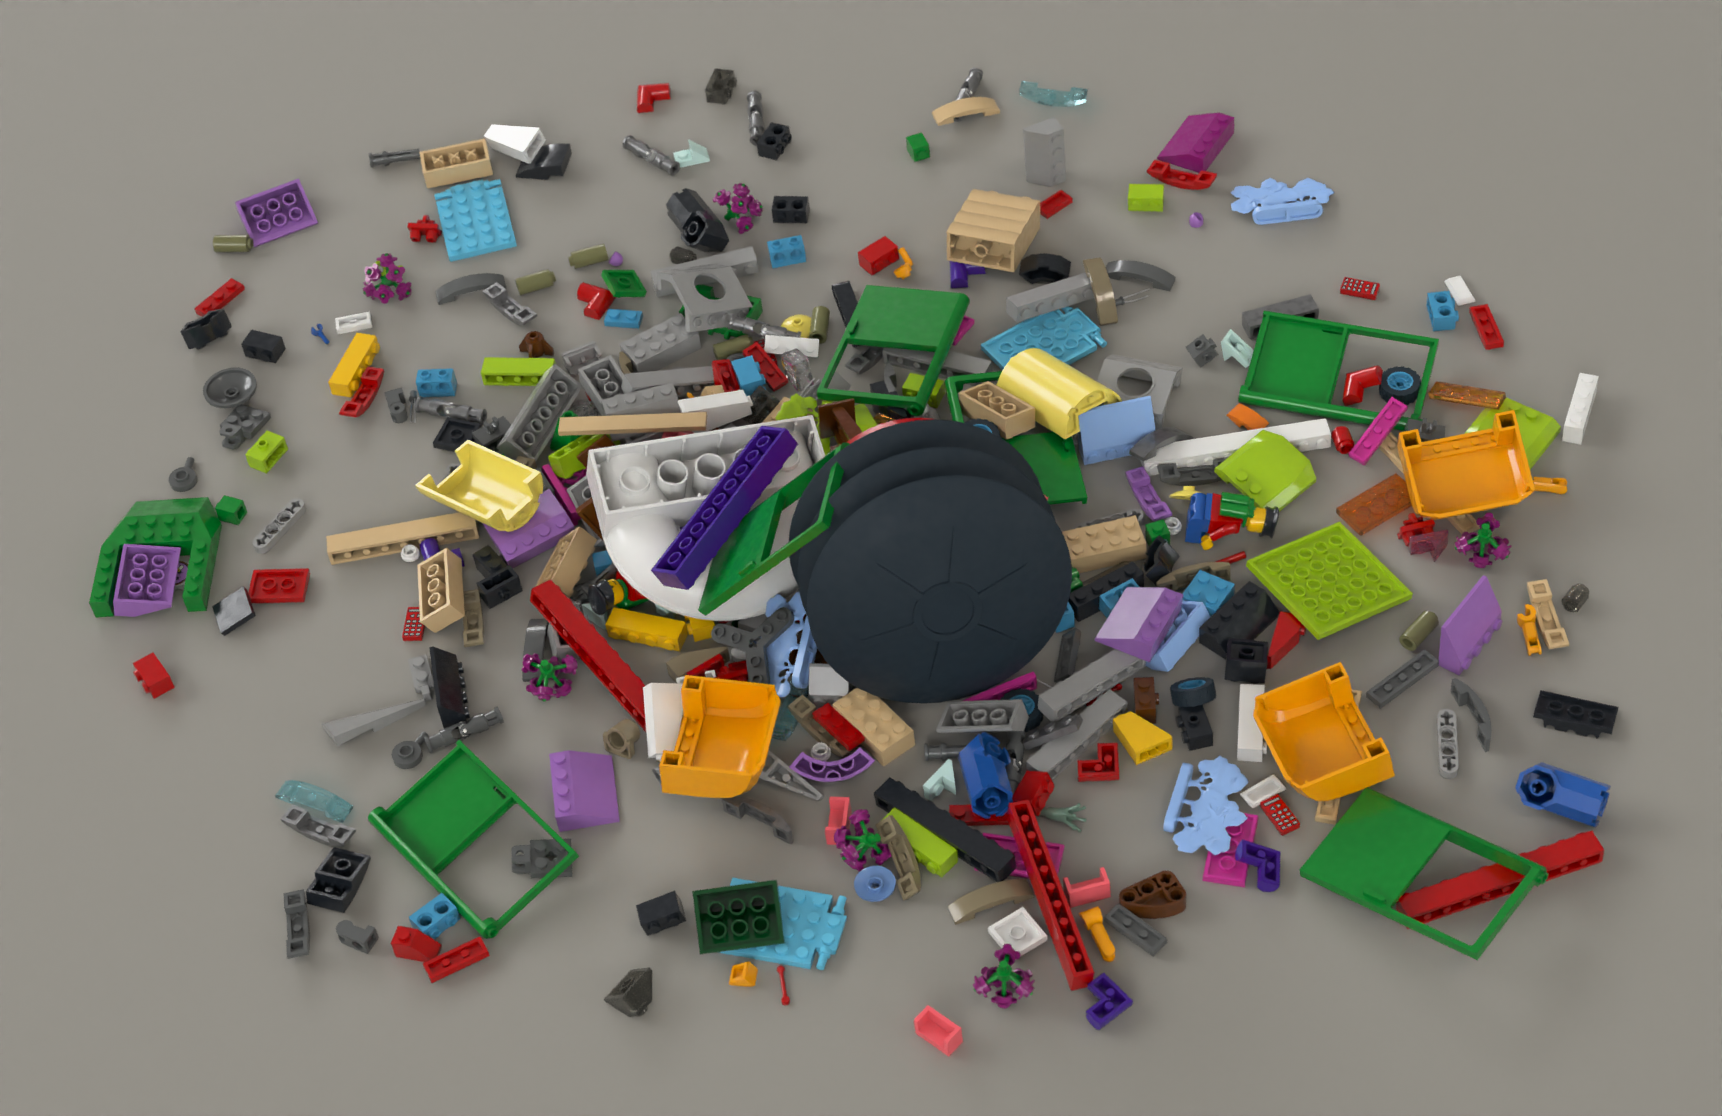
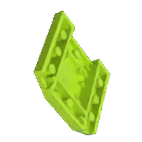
M1505 396L1493 397L1464 434L1491 429L1496 413L1515 410L1531 470L1560 433L1561 426L1553 417Z
M1266 430L1260 431L1214 470L1225 483H1231L1243 495L1255 499L1254 507L1265 508L1268 506L1274 508L1277 506L1279 512L1316 482V476L1310 460L1285 437Z

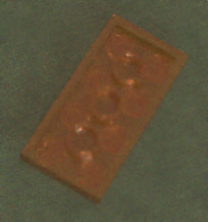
M1395 473L1337 507L1336 514L1362 536L1412 506L1406 481Z

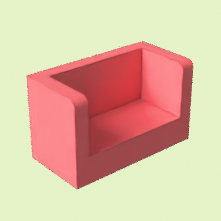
M829 797L830 815L828 827H825L827 845L837 844L834 841V834L837 829H841L842 826L850 829L851 820H849V816L852 813L850 797Z
M1104 867L1100 868V877L1070 885L1068 877L1063 878L1064 893L1070 908L1111 897L1110 881Z
M929 1005L914 1019L915 1033L947 1056H950L963 1042L961 1027Z

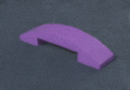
M1143 466L1125 472L1138 503L1152 521L1155 522L1172 516V512L1165 501H1161L1152 487L1150 477Z

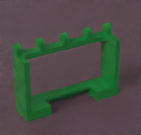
M704 284L695 286L702 296L712 300L721 299L715 297L712 286ZM747 295L753 307H749V313L745 319L758 320L763 312L761 299ZM683 305L679 310V314L681 313L685 317V308ZM726 327L708 330V335L712 336L714 332L723 334L724 339L727 340L730 336L736 338L745 335L741 330H730Z

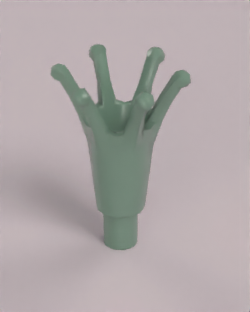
M1078 803L1068 808H1043L1039 816L1064 822L1072 827L1073 830L1081 832V829L1071 821L1079 820L1086 822L1085 818L1076 817V814L1073 813L1085 810L1086 806L1081 807V804Z

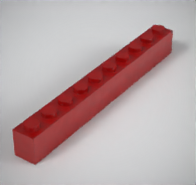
M551 579L532 588L530 602L646 732L643 687L645 685L641 678L634 674L630 666L619 657L618 652L610 647L607 640L596 631L594 625L587 621L583 613L573 605L571 599L567 598L561 591V588L555 585Z
M1028 799L1009 803L1007 820L1071 991L1087 988V984L1093 981L1094 970L1030 801Z
M1591 830L1585 833H1578L1576 836L1568 839L1558 840L1556 843L1548 846H1540L1536 850L1527 853L1523 852L1519 855L1546 867V872L1548 873L1546 881L1601 863L1603 861L1604 848ZM1498 863L1482 866L1478 870L1462 873L1458 877L1442 880L1438 884L1424 886L1420 890L1411 893H1404L1396 903V911L1425 924L1511 894L1525 876Z

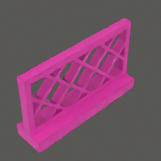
M549 464L542 466V473L554 489L556 499L567 513L573 525H578V520L581 517L575 510L576 507L567 492L568 488L563 485L565 483L574 485L586 476L587 468L581 472H575L573 476L578 478L573 480L556 476Z

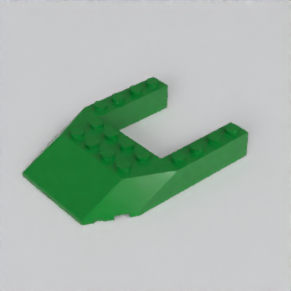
M208 497L136 501L101 546L89 601L95 617L114 616L113 600L124 544L180 547V556L190 555L182 598L188 612L207 611L222 524Z

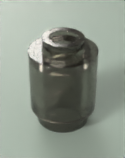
M676 246L670 252V259L674 264H681L697 260V255L691 250Z
M1580 583L1573 585L1561 601L1564 609L1568 612H1578L1589 598V589Z

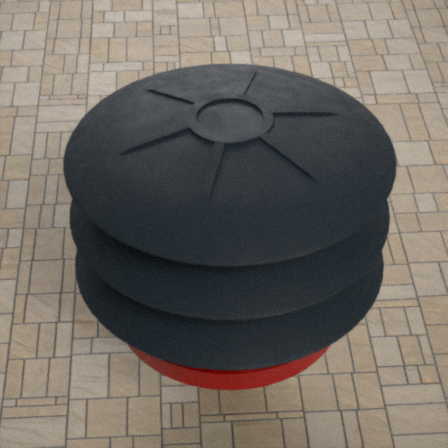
M905 418L879 424L856 435L847 442L849 443L847 447L825 463L805 488L796 506L789 532L790 542L818 521L830 470L838 462L844 472L840 488L828 499L834 508L830 527L789 556L793 576L799 587L802 605L808 616L811 634L818 650L834 671L852 685L872 695L905 703L924 704L957 700L975 695L1005 681L1028 664L1052 637L1066 610L1071 591L1072 564L1069 548L1033 469L1011 444L983 428L957 421Z

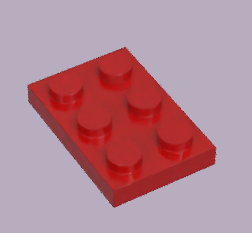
M309 568L253 570L248 592L251 603L304 602L310 577Z

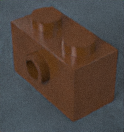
M1154 677L1133 678L1135 714L1152 724H1156V705H1159V693H1155Z

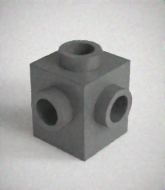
M1204 334L1186 346V349L1200 368L1218 355L1214 349L1217 345L1211 338L1207 339Z

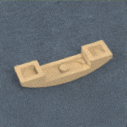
M970 97L947 103L932 111V116L937 125L940 126L953 123L956 117L981 112L984 116L999 114L1000 110L994 99Z
M1547 579L1527 582L1530 602L1536 609V623L1548 649L1569 646L1565 630L1560 626L1551 600L1552 593Z

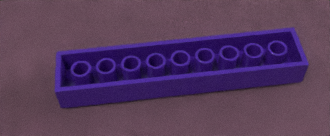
M761 426L651 569L663 586L689 590L695 584L696 579L705 571L706 566L717 555L718 550L728 540L733 530L739 526L742 518L750 511L752 505L760 498L761 493L772 482L773 477L782 469L783 464L798 446V443L786 428Z

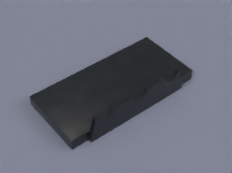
M1540 690L1533 718L1543 719L1544 728L1551 725L1558 731L1567 732L1568 730H1573L1577 735L1587 737L1589 734H1592L1598 739L1601 732L1612 734L1619 707Z

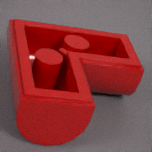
M670 83L639 85L637 87V113L654 112V101L670 100Z
M584 282L580 284L577 290L578 300L589 303L584 309V316L597 320L601 319L616 299L610 290Z
M1377 365L1347 373L1342 400L1343 404L1349 406L1362 402L1364 388L1381 384L1382 368Z
M1118 742L1097 743L1098 760H1077L1078 782L1119 780Z

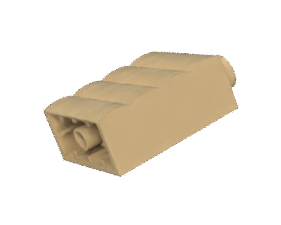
M973 189L947 230V260L1015 272L1040 229V200L1031 199L1026 196L1018 197L1001 194L996 191Z

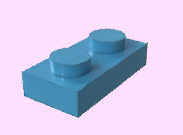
M608 309L604 324L610 327L639 329L643 313L642 311Z

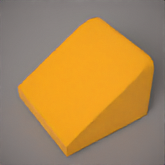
M749 961L733 965L729 984L746 987L755 986L758 973L757 967Z

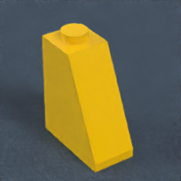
M1130 711L1113 718V732L1136 765L1172 750V736Z

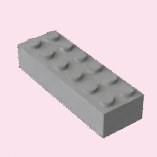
M611 355L578 369L580 384L601 416H603L601 400L624 394L621 389L624 374ZM662 432L644 433L620 439V443L623 445L661 439Z
M556 364L551 366L539 380L497 446V449L512 460H516L519 455L537 461L555 432L558 419L568 411L582 389V385Z

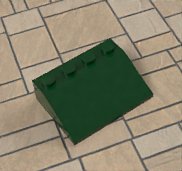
M777 880L692 891L700 955L784 943Z

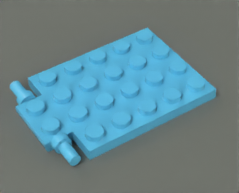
M500 179L493 181L478 180L459 184L446 189L445 192L434 194L435 200H440L436 201L450 262L517 246Z
M1067 306L1061 308L1065 314L1058 309L1017 324L982 343L981 350L1003 370L1013 356L1026 349H1042L1070 365L1096 351L1097 345L1094 342H1097L1102 348L1107 345V342L1101 337V329L1079 308L1074 309Z
M732 878L730 886L755 883V881ZM778 886L784 943L718 952L811 969L815 954L818 952L819 959L816 968L824 970L827 959L831 957V954L835 955L845 927L847 916L844 915V906L847 898L839 896L836 906L829 913L833 902L832 895Z

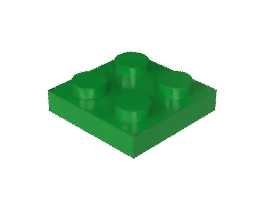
M603 270L601 273L613 297H645L647 293L634 270Z

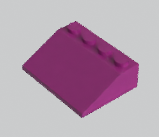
M1219 112L1188 116L1158 155L1157 160L1200 173L1201 170L1206 171L1234 134V117Z

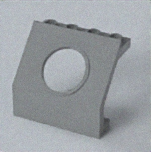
M714 263L657 271L658 289L674 288L684 305L686 332L728 327L732 314L745 319L749 313V307H753L731 266ZM720 282L725 294L723 298L718 300L708 299L697 291L695 285Z
M1112 354L1105 358L1097 382L1116 392L1122 401L1151 396L1155 430L1163 428L1166 406L1173 386H1180L1183 368ZM1121 376L1151 381L1152 386L1142 395L1129 396L1119 390L1117 383Z

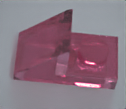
M1448 530L1409 537L1408 550L1410 555L1430 552L1435 562L1448 545Z

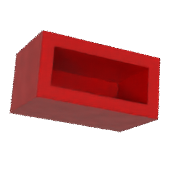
M884 236L858 252L859 265L870 275H874L899 260L898 246Z
M154 652L133 663L136 670L133 674L136 680L143 682L141 684L146 694L150 693L154 699L175 688L170 675Z
M1026 771L1013 794V802L1029 799L1035 816H1039L1055 785L1048 772Z

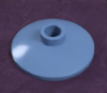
M882 866L866 867L857 874L854 880V889L857 895L870 902H878L888 898L896 887L894 874Z

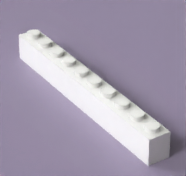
M1324 418L1178 441L1157 449L1155 457L1141 461V464L1149 476L1159 474L1157 465L1176 463L1177 468L1213 465V460L1228 458L1262 430L1285 437L1300 452L1331 447V432L1327 420Z

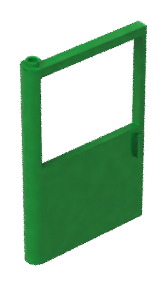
M866 285L817 390V398L829 401H842L854 398L855 403L906 408L913 416L922 415L970 304L969 297L963 293ZM848 344L935 352L918 394L915 397L828 389Z
M1264 311L1246 380L1240 388L1238 402L1371 425L1380 412L1331 404L1349 335L1356 334L1429 346L1430 349L1414 413L1411 415V418L1402 416L1393 428L1403 431L1408 418L1422 421L1420 418L1437 354L1439 339Z
M1002 371L950 376L947 378L944 386L952 421L964 423L957 394L963 389V384L998 381ZM1054 432L1013 436L1011 439L1002 438L1011 444L1029 463L1038 478L1043 494L1048 497L1049 505L1082 501V504H1087L1088 497L1072 436L1064 439Z
M844 442L742 518L739 526L733 530L728 540L721 546L717 555L712 560L699 605V612L705 616L830 527L834 508L828 499L840 488L844 472L838 462L830 470L818 521L770 556L781 512L802 496L805 488L816 473L833 456L847 447L849 443Z
M458 740L456 742L457 746L387 810L383 807L373 809L368 816V821L440 894L443 893L457 907L458 913L484 939L495 937L511 919L570 866L579 855L471 750ZM518 804L568 852V855L497 921L492 917L482 921L438 877V874L513 805Z
M1368 787L1363 790L1299 870L1301 877L1475 960L1481 957L1533 886L1538 887L1540 884H1544L1548 878L1546 867ZM1445 840L1525 876L1480 937L1471 946L1392 909Z

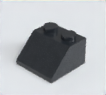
M1228 638L1224 680L1265 684L1268 642Z

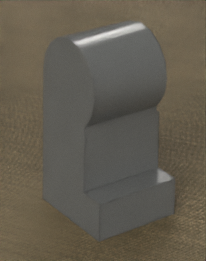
M402 387L384 392L393 422L398 424L405 422L408 415L404 405L406 400Z
M343 920L336 926V932L341 943L366 954L370 952L379 939L375 927L370 925L363 929L353 925L350 920Z

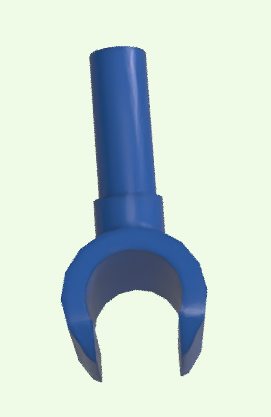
M317 324L318 331L314 327L311 328V333L314 336L321 337L325 344H329V340L322 332L323 327L321 324Z

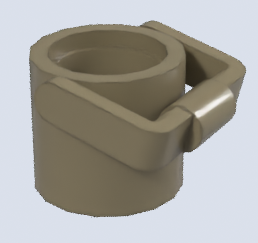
M630 719L621 720L603 733L604 747L607 752L627 759H631L634 756V743L640 738V729L634 721Z

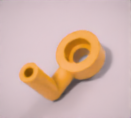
M901 247L898 249V252L905 264L895 269L894 274L897 278L905 279L911 275L910 271L912 270L913 262L905 248Z

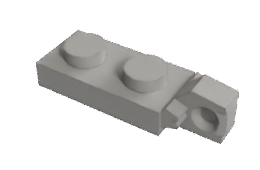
M427 654L408 659L416 693L422 692L425 702L432 700L430 690L434 689V680Z

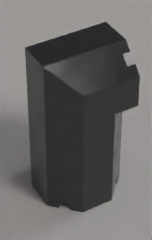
M688 188L682 189L683 192L673 193L666 204L667 214L682 232L681 239L688 247L704 252H722L728 244L729 238L722 222L696 191Z

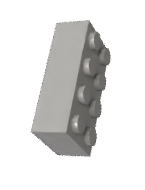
M681 313L619 344L620 351H623L630 359L634 373L657 371L701 349L699 333L697 331L686 332L685 317Z

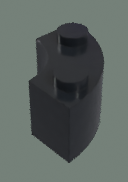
M1031 254L1021 260L1019 275L1031 284L1040 281L1053 283L1069 277L1071 262L1061 255Z
M223 308L208 311L201 318L186 323L180 332L188 349H201L207 343L228 334L227 331L232 325Z
M1159 535L1146 551L1147 559L1146 562H1142V570L1156 586L1157 581L1172 572V568L1180 556Z

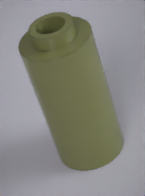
M215 235L213 238L215 252H250L254 245L253 239L249 235Z
M604 243L570 252L571 256L568 257L570 266H574L575 269L608 260Z
M549 269L515 279L520 296L554 286L553 282L556 281L554 272H550Z
M817 306L812 310L809 338L819 339V344L827 340L830 317L828 308Z
M745 334L714 344L712 347L716 360H724L729 355L743 353L742 351L754 344L752 337H748Z
M1423 611L1399 637L1401 645L1410 651H1414L1438 626L1437 615L1432 611Z

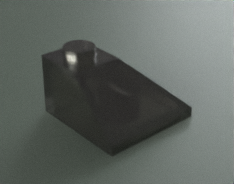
M651 968L631 969L604 998L605 1002L628 1017H640L648 1010L647 1006L652 1002Z

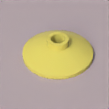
M794 315L784 320L781 327L797 333L800 331V338H809L811 317Z
M1183 486V490L1172 493L1170 498L1191 500L1193 494L1202 492L1195 491V486Z

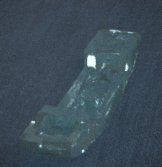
M1021 81L1019 95L1030 101L1058 107H1069L1086 103L1088 89L1071 87L1070 92L1038 88V83Z
M791 678V689L777 716L772 739L786 741L792 735L798 721L788 709V705L802 694L808 698L809 684L805 689L795 688Z
M285 781L275 795L277 799L293 804L296 801L323 811L326 817L343 823L353 809L351 804L339 796L318 786L301 781Z

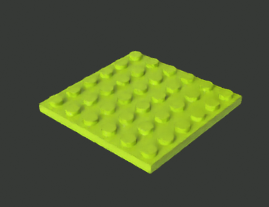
M1340 521L1247 560L1246 567L1317 640L1412 599L1413 595Z

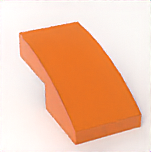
M1240 403L1226 415L1239 428L1244 426L1247 430L1266 428L1269 425L1265 418Z

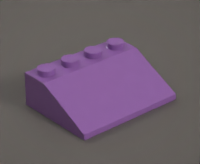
M299 178L235 202L241 221L248 235L253 239L254 247L318 224Z
M550 489L539 495L538 502L540 504L537 511L521 528L511 532L499 531L483 523L500 555L503 556L506 564L510 565L512 569L556 546L560 538L575 530L567 513Z
M123 545L113 600L115 616L135 617L172 607L181 553L180 547Z
M1483 575L1441 627L1439 666L1457 675H1460L1464 669L1467 670L1473 657H1477L1480 654L1482 646L1485 643H1489L1492 633L1495 630L1498 631L1502 625V611L1486 576Z
M1126 587L1095 637V641L1150 662L1181 611L1183 594L1165 587Z
M572 750L549 753L555 818L559 832L620 822L612 755Z

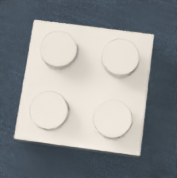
M1023 907L988 927V933L1001 948H1003L1004 944H1011L1015 951L1020 952V957L1047 941L1045 932Z

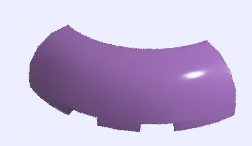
M860 747L850 756L832 762L817 760L802 752L789 768L812 780L836 782L860 774L870 767L875 760Z

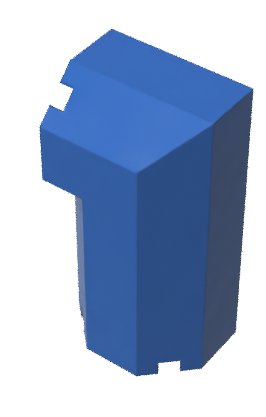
M982 732L959 752L958 759L972 811L986 819L991 818L990 815L996 814V817L1003 816L1008 811L1009 803H1013V794L1005 768L1011 763L1009 753L1005 747L1001 750L998 746L1000 741L987 732Z
M1543 762L1520 772L1515 787L1523 805L1537 810L1544 809L1592 827L1598 826L1600 822L1597 820V816L1602 817L1610 794L1607 791L1611 788L1610 785Z

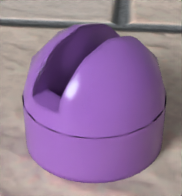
M1195 212L1190 215V226L1198 228L1203 225L1201 213Z
M615 251L608 263L613 266H620L623 263V257Z

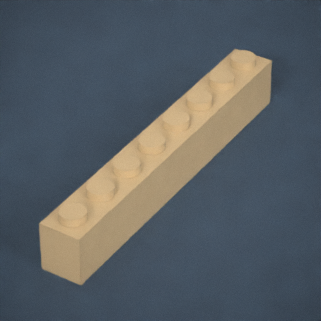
M458 512L326 536L327 553L331 565L400 553L402 548L409 544L420 549V543L428 538L437 540L439 545L480 538L478 521Z

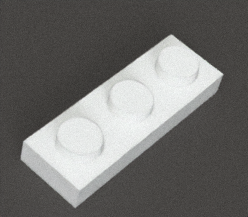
M765 335L764 350L767 354L818 358L819 339Z

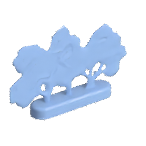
M1269 178L1261 183L1260 188L1251 187L1250 185L1235 187L1231 194L1240 199L1231 203L1232 211H1238L1243 214L1249 213L1254 209L1252 217L1253 221L1258 225L1314 219L1323 213L1321 203H1327L1330 200L1329 196L1334 194L1332 189L1327 188L1326 184L1316 182L1310 178L1299 181L1293 188H1288L1287 184L1276 182V180ZM1310 196L1309 200L1303 201V198Z
M796 592L789 602H786L784 597L777 594L774 598L768 600L765 615L767 618L782 607L788 608L794 614L793 624L766 648L770 684L775 685V690L779 697H786L789 694L791 688L787 679L791 674L792 683L795 688L805 689L808 686L809 664L814 663L817 651L816 643L811 634L808 616H806L805 623L803 621L806 612L799 592ZM799 620L800 624H795V621ZM803 630L800 644H798L796 633ZM793 649H798L795 665H791L789 654ZM789 669V671H786V675L779 677V673L782 670Z
M1218 756L1214 760L1205 759L1200 761L1198 768L1202 776L1196 780H1192L1193 765L1182 763L1163 826L1164 831L1173 833L1178 821L1184 825L1183 830L1172 838L1175 844L1178 845V851L1193 853L1202 845H1205L1206 849L1213 853V855L1226 852L1230 849L1231 837L1225 828L1227 826H1239L1248 819L1243 812H1239L1237 803L1229 801L1227 797L1232 793L1241 791L1249 781L1240 772L1237 765L1228 763L1227 759L1222 756ZM1206 772L1210 773V775L1204 776ZM1212 778L1211 783L1200 784V782L1204 783L1203 779ZM1190 786H1196L1200 789L1201 795L1198 800L1185 799ZM1184 803L1190 804L1191 816L1180 817ZM1188 822L1194 824V826H1188Z

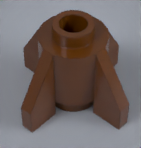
M531 331L526 334L519 345L520 352L529 353V358L541 357L544 353L545 355H554L553 348L538 331Z

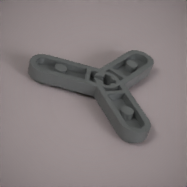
M779 608L753 632L720 623L713 627L711 636L714 641L721 645L745 652L749 682L770 684L766 648L793 624L794 614L788 608ZM754 640L757 642L758 645L756 648L753 647L752 642Z

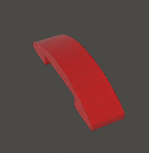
M1154 160L1147 169V173L1155 179L1177 188L1189 190L1209 188L1217 177L1216 173L1203 170L1197 175L1171 169L1170 163Z
M367 366L361 376L362 383L351 401L344 403L339 411V415L356 418L361 416L370 407L380 388L384 369Z

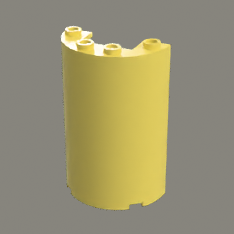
M1038 348L1026 349L1013 356L1002 370L996 384L1001 389L1035 407V421L1064 439L1080 432L1079 415L1102 403L1107 405L1122 401L1116 392Z
M467 440L455 450L461 465L436 486L432 476L428 474L415 485L418 491L426 497L496 530L507 532L521 528L533 517L540 504L538 502L539 495L543 494L541 472L470 440Z

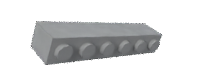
M750 246L650 271L657 297L676 293L674 288L658 289L657 271L718 263L731 266L737 278L758 273V264L753 247Z
M1085 272L1006 297V313L1016 322H1021L1095 298L1090 279Z
M888 347L883 349L885 364L890 362L893 366L925 374L935 352ZM950 350L939 377L947 379L950 376L992 372V361ZM984 382L969 383L968 385L977 386Z
M712 366L627 373L624 374L621 389L624 394L673 382L678 397H686L687 392L697 396L701 395L705 386H715Z
M1117 649L1107 652L1095 662H1090L1085 668L1074 672L1064 681H1059L1051 689L1043 691L1038 698V709L1051 722L1055 723L1144 668L1146 661Z
M1110 689L1104 694L1099 695L1097 700L1092 705L1087 706L1080 714L1083 721L1079 730L1044 743L1037 753L1032 754L1027 759V771L1048 772L1051 779H1055L1113 728V718L1128 712L1127 701Z

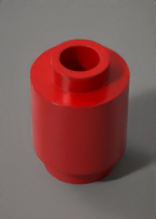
M1338 426L1331 432L1336 450L1341 454H1348L1354 447V441L1349 429L1345 426Z

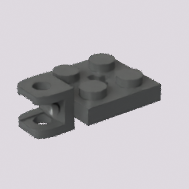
M245 405L237 406L220 424V435L226 437L222 441L223 447L235 450L245 441L244 437L252 439L271 419L270 412Z
M571 838L563 839L571 847ZM554 839L530 840V845H517L511 848L512 872L516 874H531V878H543L568 855V852ZM518 852H522L524 855H516V854H517ZM555 856V858H553V861H549V858L547 857ZM516 864H524V865H523L522 867H518ZM572 864L558 877H572Z

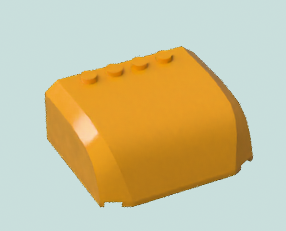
M1515 410L1496 413L1491 429L1421 442L1418 429L1399 432L1397 448L1410 500L1416 515L1437 520L1515 505L1535 491Z
M1341 662L1255 697L1253 717L1284 779L1304 797L1316 801H1329L1355 793L1395 776L1390 752L1381 737L1375 739L1354 701L1349 676Z
M685 675L681 688L684 717L674 751H663L659 765L662 793L708 798H732L750 791L757 783L765 766L781 704L775 690V685Z

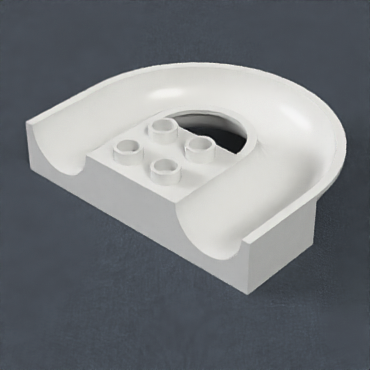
M813 415L589 450L586 476L602 537L613 564L625 580L640 594L655 604L683 616L702 620L732 621L765 614L768 600L774 598L777 594H780L786 599V602H789L799 589L793 576L789 557L706 616L699 612L698 609L712 560L689 590L663 586L651 569L680 533V527L687 524L761 426L786 428L796 440L798 446L783 464L782 469L773 477L772 482L761 493L760 498L752 505L750 511L823 458L825 453ZM800 498L781 512L770 556L789 543L792 517Z

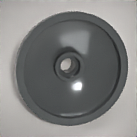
M227 368L213 374L206 381L203 387V395L205 400L214 407L234 408L244 404L253 396L257 388L255 376L246 369Z

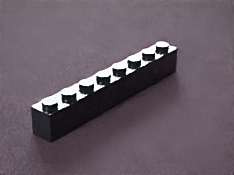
M889 777L874 792L878 807L888 813L895 807L957 849L958 858L994 881H1004L1017 868L1015 855L1009 849L1005 850L993 839H987L977 829L973 830L964 821L952 817L947 810H941L931 800H925L918 792L906 788L902 782L895 781Z

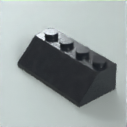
M1126 561L1082 582V586L1070 591L1068 602L1074 611V618L1080 622L1100 612L1099 596L1132 578L1139 587H1144V573L1133 561Z
M1249 581L1199 628V643L1226 660L1228 638L1255 640L1279 617L1280 611L1264 589Z
M434 646L429 647L437 709L443 728L462 721L467 722V718H470L468 706L465 707V703H468L466 691L463 692V688H466L464 676L461 677V674L464 673L462 662H458L456 654Z

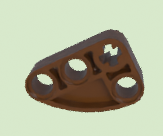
M1161 871L1121 890L1119 893V904L1138 918H1167L1180 914L1186 909V891L1172 872Z

